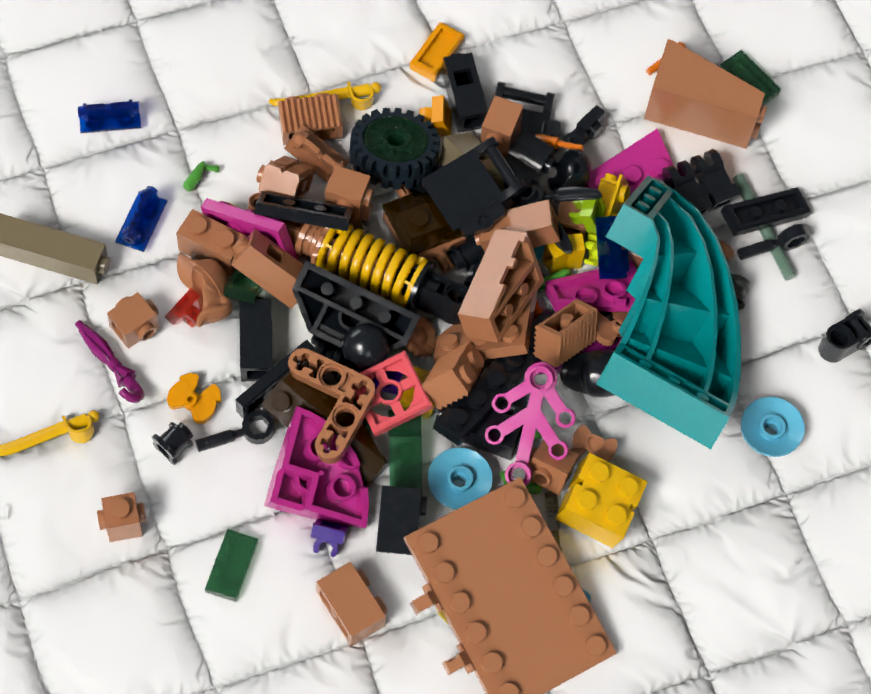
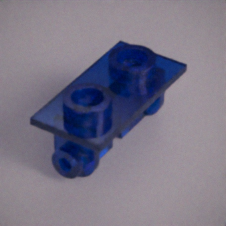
M129 99L126 102L87 105V103H83V106L77 107L80 133L141 128L139 101L133 102L132 99Z
M147 186L146 189L138 192L115 243L141 252L145 251L168 200L158 197V190L155 187Z
M617 216L595 217L599 280L628 278L627 272L630 271L628 249L622 250L621 245L606 237Z

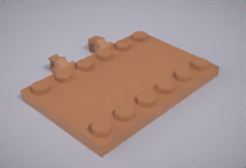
M521 477L403 538L427 582L426 585L422 586L425 594L410 603L413 611L417 615L423 610L435 606L438 613L443 612L459 642L456 645L459 654L442 663L447 675L463 667L467 674L474 671L486 694H544L617 654Z

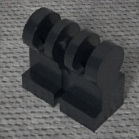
M715 149L704 152L703 158L700 155L691 157L690 163L686 160L678 162L677 169L670 165L662 170L665 184L676 190L698 208L702 215L707 211L710 212L732 203L741 194L736 183L732 184L724 169L723 160Z

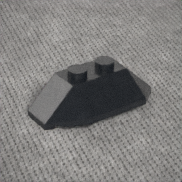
M305 261L292 288L308 332L340 348L346 331L361 323H369L372 326L381 328L389 338L390 351L401 348L408 344L421 317L387 298L308 261Z

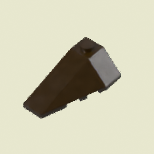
M428 193L409 194L382 205L408 256L413 253H421L463 236L460 230H451ZM513 199L502 204L505 210L517 207Z
M308 359L298 366L300 371L304 367L312 369L315 375L313 378L317 377L318 371L309 366ZM331 371L323 376V381L327 385L331 386L339 383V379ZM288 373L278 382L261 405L286 427H289L297 406L327 420L338 399L298 381L291 373ZM343 412L336 419V422L343 427H348L355 421L354 415L350 412ZM362 423L350 446L361 464L359 471L363 485L368 488L388 462L370 431Z

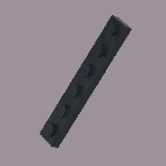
M545 309L533 321L528 354L496 358L479 375L469 395L464 396L463 399H458L457 402L454 401L434 421L433 429L459 447L494 411L492 407L494 396L505 393L508 384H513V387L518 386L525 379L526 370L532 364L542 361L533 354L535 352L533 348L535 344L533 342L536 341L534 339L536 336L534 333L536 331L535 326L553 315V313ZM504 397L497 399V406L505 399Z

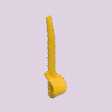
M349 81L347 82L348 87L296 97L303 99L304 97H314L320 93L337 94L339 100L350 98L351 104L355 109L367 110L374 102V94L381 91V85L378 82H373L370 86L367 83L351 87ZM370 95L368 98H365V99H358V98H357V97H362V96ZM286 98L270 99L269 104L278 106V102L280 100L284 101Z
M91 410L87 416L84 413L69 420H66L65 415H63V421L0 445V456L20 452L67 432L72 441L86 443L94 434L93 423L100 419V414L95 410Z

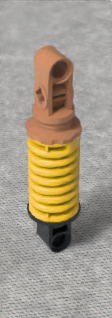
M259 192L251 195L249 198L248 209L254 212L255 204L260 196ZM279 219L287 227L296 254L300 256L305 254L311 258V263L352 281L414 313L417 309H420L442 319L448 324H461L458 311L469 287L436 273L435 261L418 257L414 253L410 254L406 259L407 251L405 249L399 248L396 251L395 244L388 243L386 245L385 240L382 238H378L375 241L373 234L367 233L364 236L362 229L357 228L354 230L351 224L348 231Z

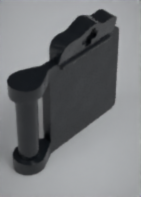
M498 81L495 91L496 96L543 106L542 112L523 108L518 137L525 130L534 136L541 134L560 138V122L550 120L555 93L547 92V95L507 87L506 83Z
M494 137L485 140L472 150L422 179V186L451 230H460L465 238H472L479 233L491 231L494 225L506 216L505 208L502 204L519 196L528 188L523 180H518L498 150L499 144ZM488 155L508 185L507 189L501 192L479 157Z

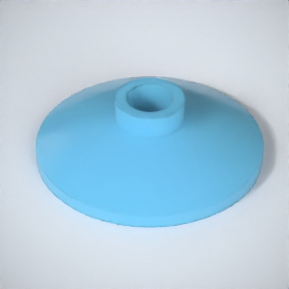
M763 397L753 401L745 409L741 418V432L746 443L753 450L765 456L781 457L788 455L800 445L804 437L805 425L800 412L790 402L778 397ZM765 428L774 429L776 434L771 435L767 433Z
M451 448L443 451L432 461L428 470V486L432 495L438 502L452 509H459L488 494L492 487L493 476L490 465L483 456L468 448ZM462 479L465 485L458 487L454 484V480Z

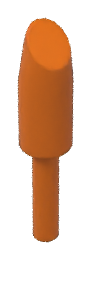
M535 135V137L555 149L563 147L584 150V145L564 142L559 137Z

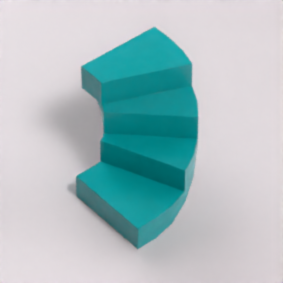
M648 175L625 201L606 235L610 240L644 259L626 290L635 298V301L618 330L621 340L596 384L705 447L712 449L735 408L741 375V332L732 276L718 237L699 209L676 190Z

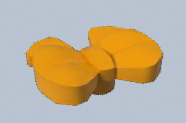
M187 373L179 378L180 381L169 390L166 399L167 404L173 410L185 408L191 411L193 421L196 424H205L215 414L216 402H221V391L216 384H211L199 395L195 392L199 381L198 374Z

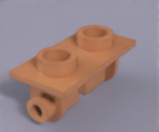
M301 124L284 147L287 152L300 162L314 166L315 173L327 183L335 165L346 168L349 163L346 158L303 124Z

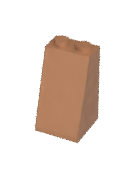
M667 39L644 119L747 149L750 138H757L760 125L766 113L767 106L762 105L765 93L677 42Z

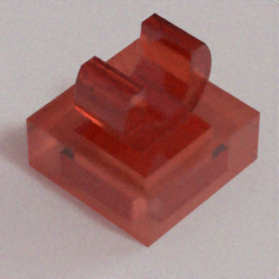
M190 288L164 318L174 325L182 317L184 322L193 328L196 325L198 315L201 313V310L194 306L193 303L200 296Z

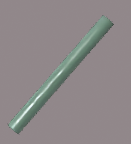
M744 174L736 175L733 181L736 183L743 201L756 198ZM771 227L759 230L764 240L777 239ZM781 246L775 247L770 252L786 281L791 280L796 276V273Z

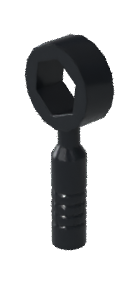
M796 224L782 231L777 239H767L737 249V255L740 260H745L773 251L778 246H781L784 251L793 250L806 243L810 238V234L804 224Z
M252 411L243 418L241 429H229L195 440L197 450L202 452L228 444L242 436L252 444H264L273 437L274 421L271 415L265 411ZM263 420L268 426L266 432L254 435L249 430L251 422Z

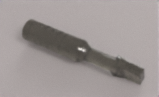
M550 491L544 494L547 524L562 552L559 537L561 523L555 519L559 510L558 495Z

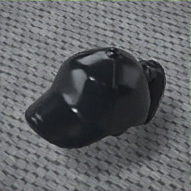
M597 350L572 356L561 367L560 379L562 383L571 390L585 393L592 397L615 396L596 384L614 350Z

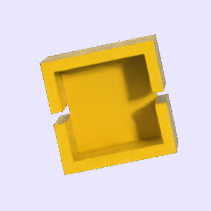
M589 452L578 464L568 487L569 491L563 498L555 520L613 548L625 537L635 513L633 510L639 504L647 481Z

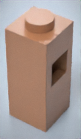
M549 199L505 210L506 216L498 221L491 231L474 236L476 244L481 245L484 251H486L495 229L526 232L533 248L560 242L557 214Z
M256 229L248 237L241 236L232 249L235 254L231 265L291 309L297 303L292 288L304 264Z

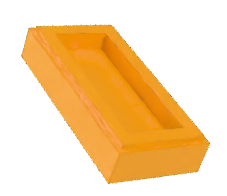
M439 22L411 60L409 69L435 82L442 72L443 57L456 53L464 42L465 34Z

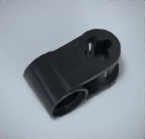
M862 309L852 312L846 318L827 329L818 346L819 354L824 360L836 363L854 352L871 345V325L864 317L865 312ZM832 341L839 343L840 346L835 345Z

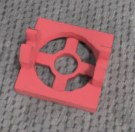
M405 351L360 372L371 380L377 378L379 382L376 397L371 408L382 403L391 406L395 416L388 417L381 416L371 409L368 411L365 418L375 437L433 409V405L426 391L422 388V383ZM386 372H400L408 378L397 382L393 379H388ZM389 384L397 386L399 391L396 398L384 400L381 397L380 393L384 386ZM362 386L361 389L354 388L357 401L362 394L366 395V386ZM413 387V401L409 408L404 411L400 403L402 394Z

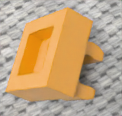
M444 95L433 96L432 108H420L419 114L424 116V122L429 120L433 124V128L437 129L440 137L452 135V109Z

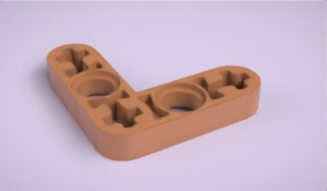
M297 349L292 352L288 359L291 375L298 381L338 399L315 442L316 453L321 461L328 464L337 463L344 457L375 400V384L369 377L310 349ZM305 359H308L309 366L318 371L317 377L313 378L315 376L314 371L308 367L302 368L301 371L298 370L296 362H303ZM329 371H336L341 375V380L338 384L330 386L324 383L323 376ZM362 386H366L368 395L362 394L359 397L357 408L353 405L356 398L354 388L361 389ZM343 412H350L354 415L355 421L348 427L340 426L336 422L338 415ZM335 431L339 434L335 442L338 450H331L327 454L323 444L329 445L335 437Z

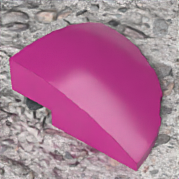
M297 406L274 468L264 506L315 520L321 519L365 529L369 513L368 488L363 485L359 471L361 464L356 453L349 446L344 457L339 462L328 464L321 461L316 453L315 442L326 420L311 411ZM335 432L332 442L329 445L323 444L327 454L331 450H338L335 443L338 435Z

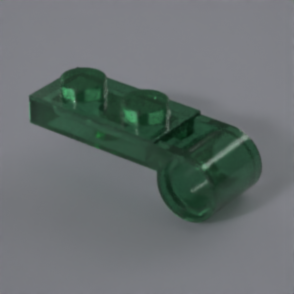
M388 409V417L395 416L393 410ZM421 415L388 431L389 486L422 489Z

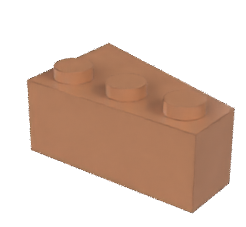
M495 229L458 311V317L467 338L499 343L544 283V278L528 233Z

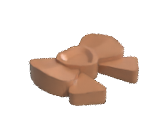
M581 425L573 435L572 446L574 448L570 450L579 454L576 463L586 450L592 454L596 453V456L609 462L616 454L618 442L614 438L603 439L592 434L587 426Z

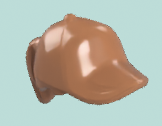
M180 252L177 259L178 276L181 282L191 290L192 297L199 302V310L201 311L197 317L196 325L201 327L228 317L233 310V304L228 297L231 287L230 275L216 260H193Z

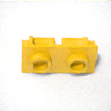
M608 173L600 180L598 191L601 192L602 199L607 207L600 229L604 233L609 232L622 207V203H625L630 195L629 183L622 174L619 175L618 181H616L617 176Z

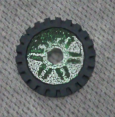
M388 107L383 108L382 113L378 109L371 111V116L366 113L362 116L361 120L358 119L355 123L350 138V163L353 164L354 171L371 176L370 184L376 186L378 182H381V188L388 189L389 184H392L394 190H400L401 184H404L405 188L409 189L413 188V183L417 186L421 185L422 179L436 170L440 152V136H438L437 129L433 128V124L429 120L424 122V116L421 114L414 117V111L407 110L404 114L402 113V108H395V112H391Z

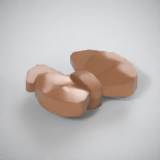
M598 311L595 339L604 346L613 345L616 338L621 337L618 330L628 312H611L614 320L609 321Z

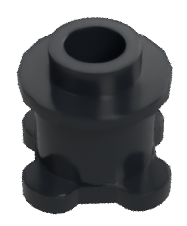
M475 237L467 238V241L457 247H450L452 254L448 256L457 271L462 269L465 273H468L470 267L482 260L485 251L481 245L476 244Z
M170 422L168 425L169 429L160 437L157 434L151 437L154 441L152 443L154 447L173 465L178 462L176 459L178 454L186 447L191 448L193 446L191 441L193 434L182 422L178 425Z

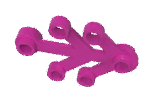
M544 362L532 364L526 370L524 382L506 393L497 394L492 400L493 409L498 413H505L511 409L513 402L531 393L528 407L501 424L488 427L485 431L486 441L489 444L497 445L503 442L506 435L523 425L516 460L505 471L507 483L516 479L514 477V470L516 468H521L525 471V478L523 479L525 486L531 481L532 470L528 463L536 428L549 447L548 453L553 459L561 460L569 452L567 443L558 438L541 411L543 398H546L555 411L556 423L562 428L571 427L576 421V414L572 409L566 407L555 389L557 383L555 369ZM539 372H543L547 376V382L544 385H539L535 380ZM499 397L507 399L508 406L505 409L498 408L497 399ZM562 412L571 414L572 420L569 424H563L560 421ZM492 429L500 431L501 437L498 441H493L490 438L489 433ZM555 444H561L564 447V454L562 456H557L553 453V446Z

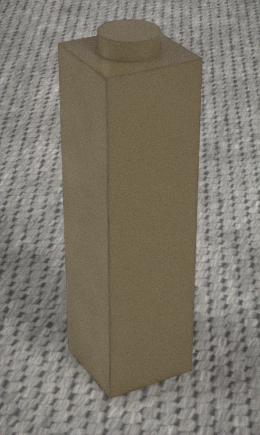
M0 213L1 257L94 284H98L101 275H106L108 272L111 258L108 257L105 243Z

